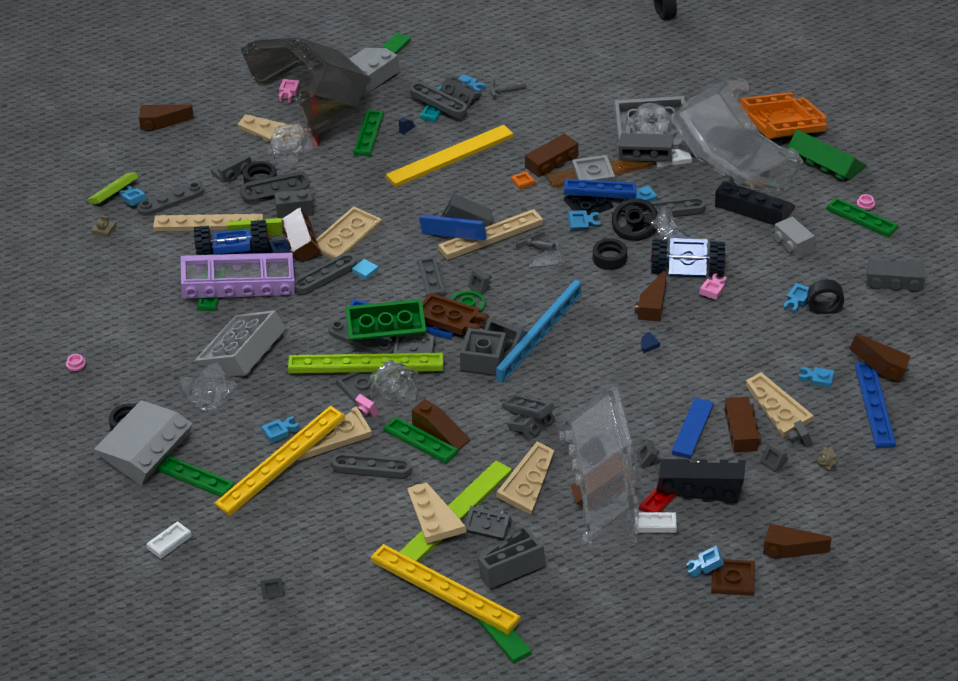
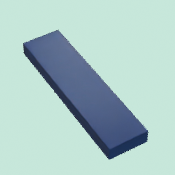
M564 179V195L636 199V183Z
M421 215L419 217L423 234L483 241L487 238L484 221Z
M694 398L672 449V455L687 459L692 458L714 407V402Z

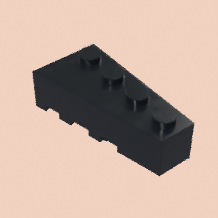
M661 459L656 491L725 503H738L744 482L746 460H738V463H729L728 460H720V463H708L707 459H699L697 462H690L688 459Z

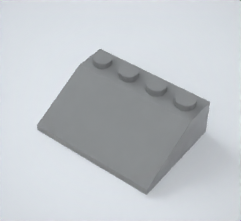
M364 48L317 80L316 83L351 104L400 71L398 55L387 48Z
M684 96L615 100L614 118L618 142L621 133L674 134V145H680L684 136L688 134Z
M276 310L235 315L194 362L230 376H246L251 372V368L261 360L264 353L271 349V345L281 337L286 327Z
M141 400L95 447L93 452L136 483L143 485L156 471L161 462L189 435L193 423L178 412Z

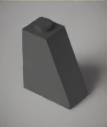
M454 193L440 216L484 221L485 227L492 225L494 221L492 217L493 209Z

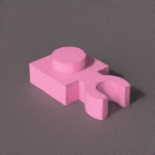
M283 79L279 88V101L282 102L283 99L287 98L288 103H291L292 96L297 95L300 81Z
M713 274L712 280L707 279L700 287L699 294L717 300L724 291L726 277L717 279V274Z

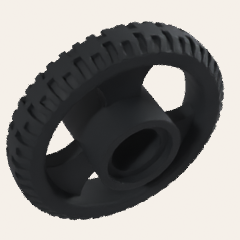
M634 198L623 201L615 208L612 214V227L615 233L629 241H639L648 238V236L655 232L659 223L656 208L652 203L644 199ZM634 206L643 207L650 212V214L644 215L643 211L640 208ZM624 212L626 213L627 224L620 228L618 218ZM645 224L650 225L646 230L642 232L632 233V231L642 230L645 227Z

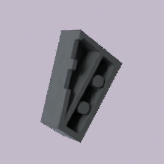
M524 524L519 527L520 531L515 535H508L504 543L500 546L496 544L478 558L480 578L490 589L546 566L544 546Z

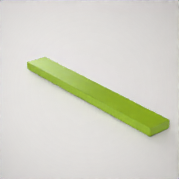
M443 353L289 355L288 373L443 371L444 355Z
M494 461L448 507L463 521L468 516L470 506L477 507L511 475L512 469L498 461ZM421 531L400 553L420 562L442 540L427 544Z

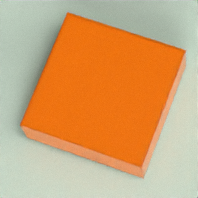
M527 171L511 177V181L519 190L535 185V180Z

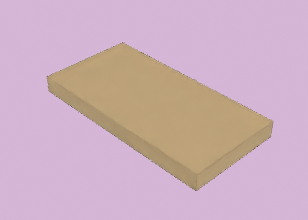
M353 206L317 238L321 250L319 253L331 259L341 254L349 253L383 223L382 219Z

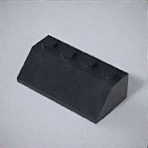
M725 181L720 184L715 192V207L774 226L776 223L787 219L796 207L791 202Z

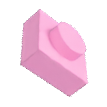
M361 394L357 396L355 401L363 415L367 416L369 414L375 417L379 414L374 402Z

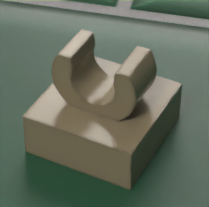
M101 215V219L96 222L91 232L94 235L109 237L115 229L116 223L109 221L108 216Z

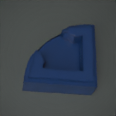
M402 118L399 120V133L403 135L415 127L414 122L409 119Z
M651 332L646 333L641 339V350L643 353L660 347V342Z

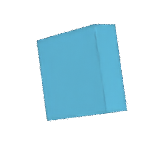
M366 259L352 268V273L365 280L378 271V266Z

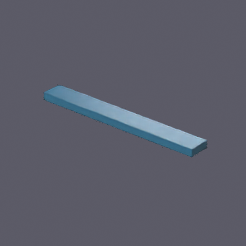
M574 280L497 366L496 381L504 383L581 296L580 281Z

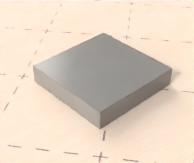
M607 155L572 160V167L577 179L615 182V175Z

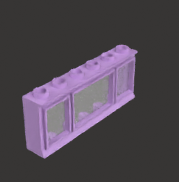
M292 253L181 256L182 298L295 295Z

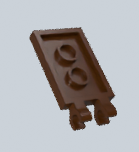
M430 293L422 301L426 324L459 335L467 333L468 328L485 329L487 324L485 321L489 318L488 314L480 313L479 308Z

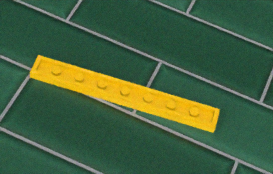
M501 125L387 173L386 179L396 188L513 138V132L505 125Z
M329 406L215 502V506L228 516L232 515L345 420L344 414Z
M384 544L371 556L372 563L508 635L521 621V616Z

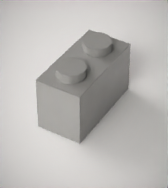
M793 216L775 224L774 239L776 242L783 244L788 252L799 256L814 249L815 236Z

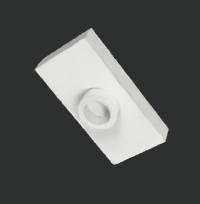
M675 149L672 162H655L657 167L692 163V158L689 152Z
M634 512L635 533H676V513Z
M177 521L149 541L146 546L149 551L162 559L191 538L192 533Z

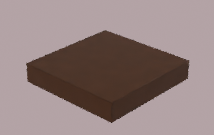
M723 559L724 565L712 570L711 593L754 596L755 561Z

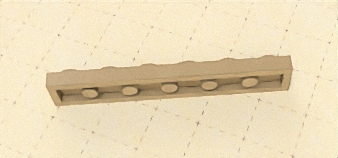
M533 209L485 227L487 238L484 241L454 238L438 244V250L446 260L541 226L543 225V219Z
M263 214L155 215L153 229L154 231H194V227L209 226L210 230H227V221L263 219Z

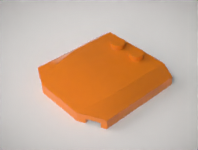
M794 93L740 98L739 106L742 115L747 120H750L753 126L768 139L791 137L796 130L804 133L827 130L826 116L803 97L799 99L794 98Z

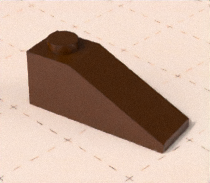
M192 104L141 105L139 113L140 130L147 131L159 130L194 119Z
M663 271L640 294L639 302L635 303V313H638V320L661 322L667 272Z
M856 333L849 350L881 376L900 383L911 356Z
M422 400L412 409L413 426L457 448L458 451L470 441V438L440 407L428 400Z
M770 524L764 541L763 554L772 558H791L829 553L832 537Z

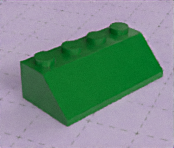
M796 130L787 147L792 151L791 155L799 159L803 156L807 158L805 162L813 166L817 163L821 165V170L827 173L833 171L835 172L834 176L843 181L845 178L851 180L867 167L866 164L855 157L800 130Z
M422 299L345 306L349 341L426 333Z

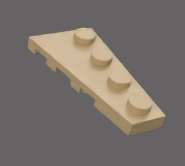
M760 372L746 380V387L783 438L788 436V433L796 430L795 422L801 420L804 426L813 422L814 415L763 373Z
M427 482L407 488L427 544L467 532L466 526Z

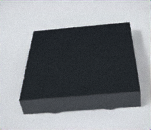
M578 195L564 197V202L573 211L586 210L587 215L593 212L602 213L613 208V204L606 197Z

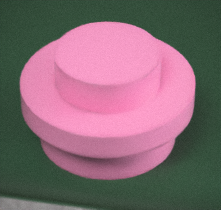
M868 194L861 195L857 200V206L864 210H871L875 207L874 198Z
M72 354L66 361V367L70 371H80L86 365L85 359L80 354Z

